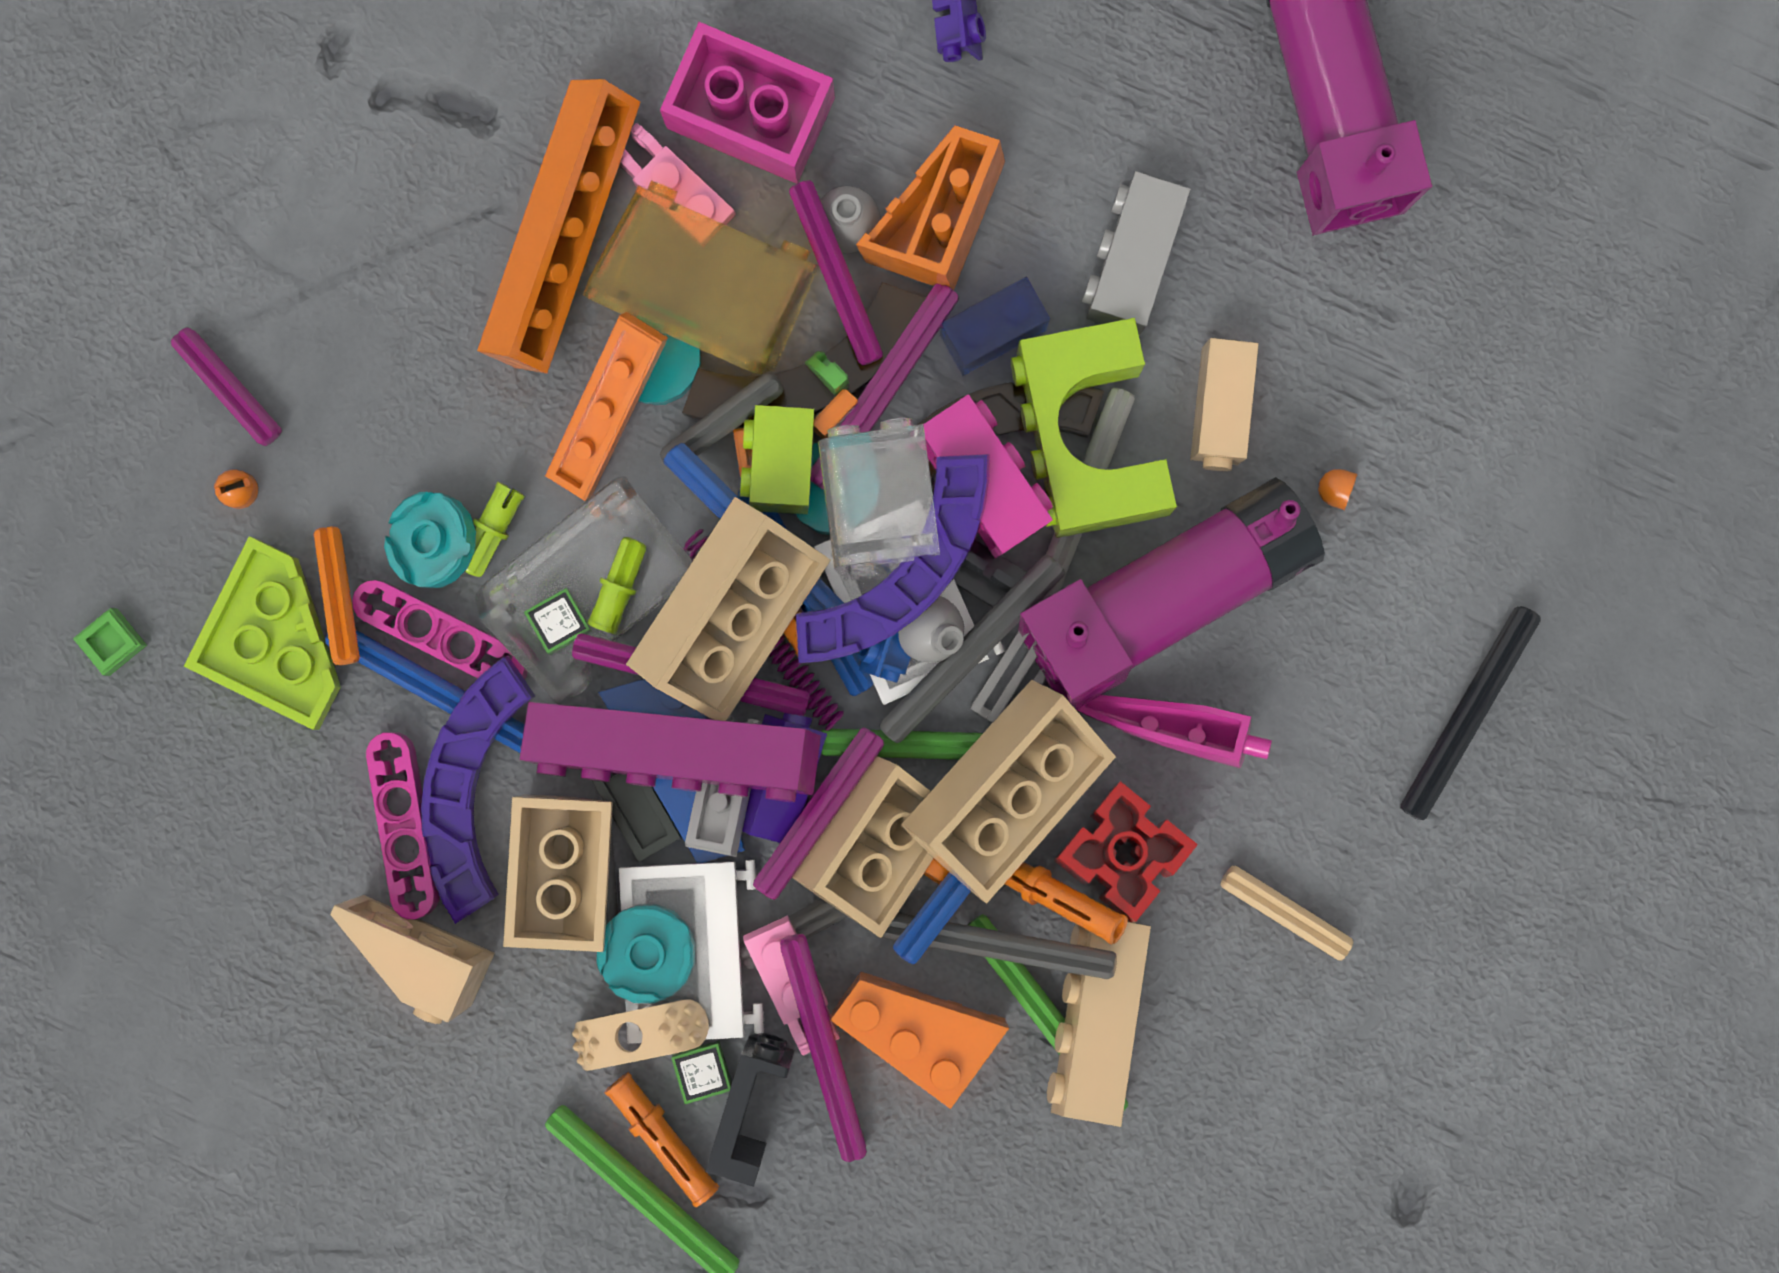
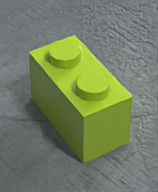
M755 405L754 420L745 419L743 449H752V467H742L740 497H750L749 505L759 512L808 514L814 409Z

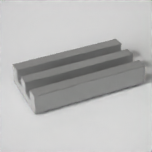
M1019 631L1016 633L969 708L991 723L1002 713L1037 657L1033 646L1037 644L1035 641L992 710L983 706L1028 634L1022 637ZM1041 669L1038 670L1033 681L1042 685L1046 677Z

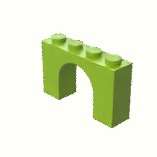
M1135 318L1020 340L1016 353L1017 356L1010 358L1011 370L1015 386L1023 385L1027 403L1020 404L1024 430L1026 433H1034L1037 450L1030 451L1033 474L1036 480H1044L1046 494L1053 505V508L1048 511L1053 521L1045 526H1053L1055 537L1061 538L1170 516L1177 505L1166 459L1112 470L1094 468L1082 463L1069 452L1059 432V410L1073 394L1088 387L1140 376L1145 366Z

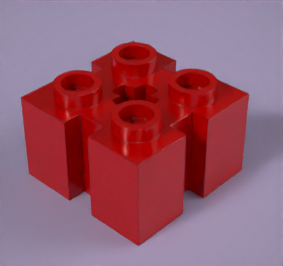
M1120 781L1110 790L1090 815L1099 823L1092 833L1084 827L1079 829L1054 861L1083 885L1090 883L1093 878L1106 888L1099 899L1119 914L1126 915L1128 922L1132 923L1140 918L1160 893V890L1151 883L1159 873L1165 878L1173 876L1198 844L1167 819L1160 822L1157 826L1150 822L1144 815L1151 806ZM1126 841L1131 843L1133 848L1130 851V855L1135 859L1133 864L1130 865L1127 861L1120 864L1115 859L1117 852L1113 847L1116 842L1120 846L1125 844Z

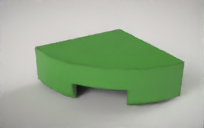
M816 351L805 361V364L835 397L842 389L849 388L848 375L838 364L830 362L824 352Z

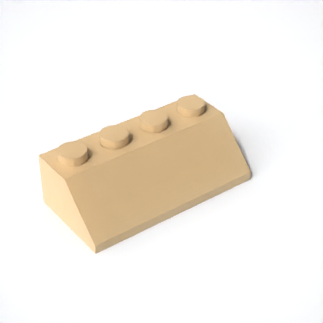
M734 497L626 665L656 689L713 720L726 721L831 560L768 516Z
M1031 680L901 826L936 861L987 904L1116 756L1064 695Z

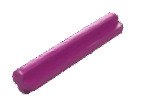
M187 327L173 336L171 346L258 444L267 446L281 435V427L196 331Z

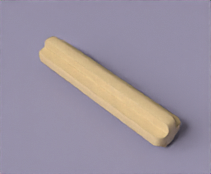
M1231 866L1223 876L1220 884L1223 889L1333 958L1342 961L1348 955L1354 942L1348 935L1237 866Z

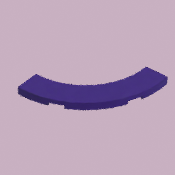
M990 454L937 457L933 500L924 529L912 550L886 579L869 592L838 606L797 613L799 663L831 660L874 646L895 635L913 622L940 597L955 578L967 558L978 533L986 504Z
M509 656L503 657L485 671L460 698V702L454 708L448 721L438 734L424 778L421 803L423 837H426L431 862L430 872L439 896L455 924L499 895L488 876L478 848L474 825V802L480 770L494 739L506 722L523 705L535 697V694Z

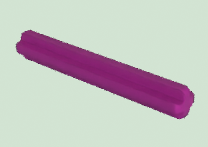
M811 180L797 183L789 189V194L857 360L861 365L875 362L883 356V352L814 183Z
M866 728L859 730L755 878L753 886L766 897L773 900L779 897L884 746V741L876 733Z

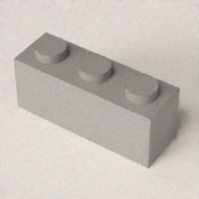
M1136 171L1129 186L1120 184L1111 212L1119 214L1114 231L1105 229L1096 256L1105 259L1100 276L1090 275L1082 302L1090 304L1086 319L1105 324L1135 318L1139 336L1147 326L1191 189Z

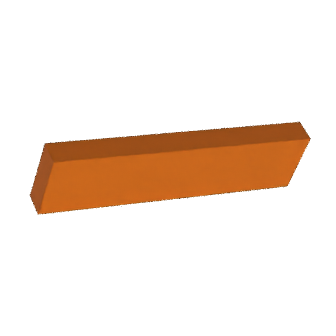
M628 312L619 315L545 477L584 501L592 497L668 340L667 336Z

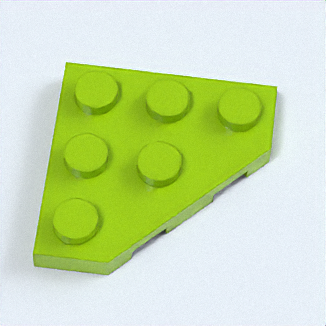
M249 536L183 667L312 730H320L341 685L325 642L299 559L257 538Z

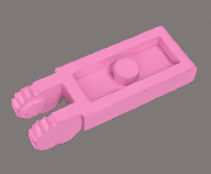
M635 123L630 132L633 140L654 158L642 169L624 149L619 164L620 167L633 178L636 187L704 249L736 215L735 210L667 146L663 148L649 132L638 123Z
M787 915L744 935L743 939L783 1024H788L799 1051L802 1055L810 1053L803 1025L799 1019V1011L780 949V942L783 938L797 934ZM820 984L834 1036L838 1040L840 1035L836 1024L831 1021V1014L827 1007L828 1000Z

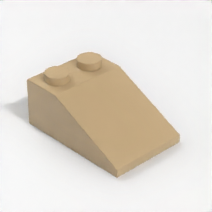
M365 895L334 905L330 914L399 1000L414 1007L413 1014L433 1024H441L442 1020L448 1023L472 1006L495 954L490 950L422 920L405 919L399 916L392 907Z

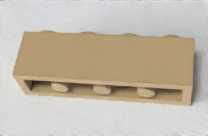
M1127 922L1123 935L1117 943L1112 945L1077 924L1074 926L1070 944L1113 951L1117 955L1115 974L1110 979L1068 973L1065 978L1062 992L1063 1002L1068 1003L1065 1023L1061 1022L1058 1025L1055 1036V1051L1060 1053L1057 1073L1053 1072L1051 1074L1047 1087V1101L1052 1103L1051 1113L1063 1117L1121 1127L1151 926Z

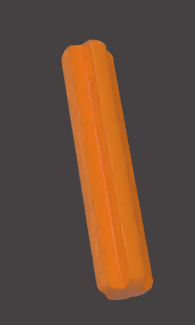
M335 526L318 528L314 532V541L331 658L335 665L353 664L359 661L360 655L340 529Z

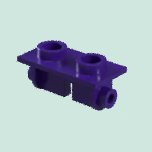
M932 0L934 11L939 12L950 9L949 15L934 18L937 52L943 54V61H958L962 59L961 52L964 51L970 53L978 61L983 60L981 42L986 40V29L982 16L977 12L976 0Z

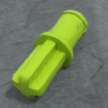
M498 481L481 517L473 519V523L476 525L475 552L465 572L476 577H481L484 574L501 540L508 539L509 535L505 532L521 501L525 498V495L513 488L511 490L508 488L509 486Z
M624 537L621 540L607 578L600 577L599 582L602 583V587L595 607L587 621L588 625L607 633L617 634L630 596L636 595L637 592L632 586L646 552V545L643 542L630 537Z

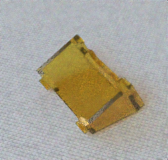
M651 180L648 188L638 185L594 267L583 295L618 313L628 312L658 331L757 374L775 371L819 266L807 260L811 251L785 239L781 248L765 243L687 208L675 200L678 191L659 182Z

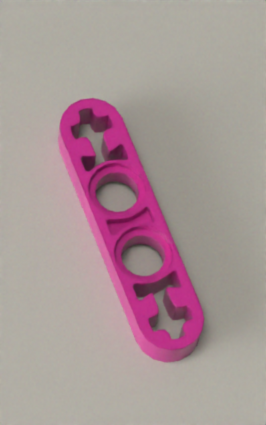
M377 580L367 581L361 584L354 592L352 599L353 610L364 622L476 678H479L493 666L488 662H482L480 670L475 668V665L485 655L487 642L493 645L487 651L489 655L501 659L509 654L512 655V661L523 678L527 677L529 671L528 659L520 649L391 584ZM381 591H384L382 595L384 602L398 608L402 606V599L407 601V603L397 613V616L381 610H376L372 615L370 613L372 605L366 602L370 594L379 595ZM424 610L432 619V627L427 635L417 638L409 632L407 623L412 613ZM396 618L395 626L393 627L390 623ZM465 631L472 635L475 641L474 652L466 659H458L450 650V642L455 634Z
M387 732L375 736L369 742L366 749V760L390 902L393 910L399 916L405 919H418L430 914L439 902V893L430 872L431 862L426 837H423L421 803L423 791L413 742L406 735L399 732ZM389 740L392 747L401 748L402 757L394 759L396 774L406 772L407 780L398 779L387 783L383 781V775H393L390 761L381 760L380 751L388 748L387 741ZM397 787L405 789L411 797V806L403 815L392 813L387 805L389 792ZM403 835L414 837L419 844V854L411 863L401 861L395 853V844ZM422 866L424 874L415 875L413 878L416 890L425 891L426 900L419 902V909H416L414 902H406L404 899V894L412 890L411 878L408 876L400 879L399 871H410Z

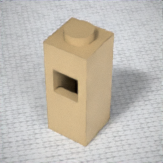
M1210 338L1202 347L1190 460L1203 461L1204 469L1231 471L1232 465H1238L1247 459L1259 343Z

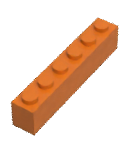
M605 79L570 80L477 349L478 352L514 368L548 373L641 103Z

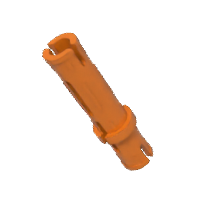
M1023 862L1004 883L1021 893V897L1025 902L1031 905L1039 903L1101 937L1111 945L1117 943L1126 929L1128 922L1126 915L1119 914L1088 897L1086 894L1053 878L1051 871L1043 866L1033 867Z
M625 1073L611 1084L604 1093L606 1096H609L631 1124L628 1129L634 1137L640 1136L666 1171L669 1172L692 1201V1205L695 1208L702 1205L719 1189V1185L705 1172L706 1170L694 1157L690 1149L662 1115L665 1113V1110L661 1105L656 1104L654 1106L631 1077V1073Z

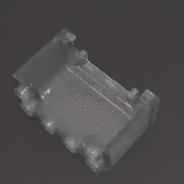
M911 418L886 420L880 423L881 430L860 432L858 425L833 427L827 430L828 438L818 442L834 569L845 581L888 577L901 562L914 561V557L940 555L924 425H913Z

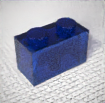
M1026 276L941 323L940 336L962 376L1014 349L1019 345L1020 340L1033 338L1046 331L1051 318Z

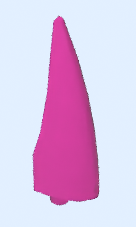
M1100 695L1076 709V711L1128 734L1170 749L1236 768L1242 767L1246 754L1268 759L1272 740L1249 735L1251 716L1204 705Z

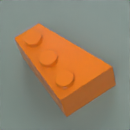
M954 125L915 172L916 178L898 199L895 197L886 207L887 213L869 234L865 233L856 244L865 262L932 286L937 283L943 286L947 285L954 291L1005 163L1000 140Z
M864 972L859 973L834 1007L831 1015L833 1023L950 1109L1009 1030L1006 1018L994 1014L989 1015L962 1006V1004L951 1000L946 1001L924 994L917 989Z

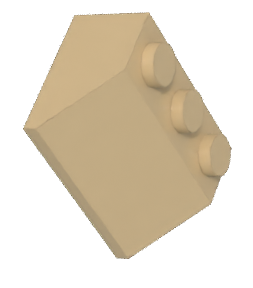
M876 756L792 878L881 938L934 859L901 826L931 791L897 764Z
M527 794L512 797L503 947L604 951L613 802L578 797Z

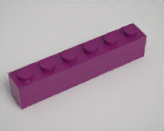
M528 702L519 760L536 764V773L542 775L566 777L567 769L582 770L581 778L587 780L610 782L611 773L627 775L626 783L639 786L655 787L656 778L672 780L671 788L701 792L702 783L719 785V794L748 797L749 788L766 790V799L795 802L796 793L813 795L821 735L802 728Z

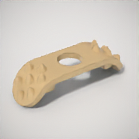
M689 999L577 1022L572 1032V1036L576 1038L573 1049L579 1054L577 1063L582 1065L583 1070L589 1071L697 1048L707 1037L709 1030L706 1011L699 1003ZM626 1022L636 1024L642 1032V1043L635 1051L625 1050L618 1040L619 1029Z

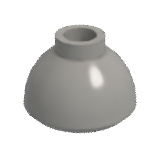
M841 186L830 190L820 200L841 252L853 253L859 251L856 246L858 241L865 233L869 234L881 220L878 206L871 195L858 187Z
M940 596L917 619L898 632L901 647L908 656L925 663L940 662L956 653L962 646L964 636V621L957 607L948 599Z

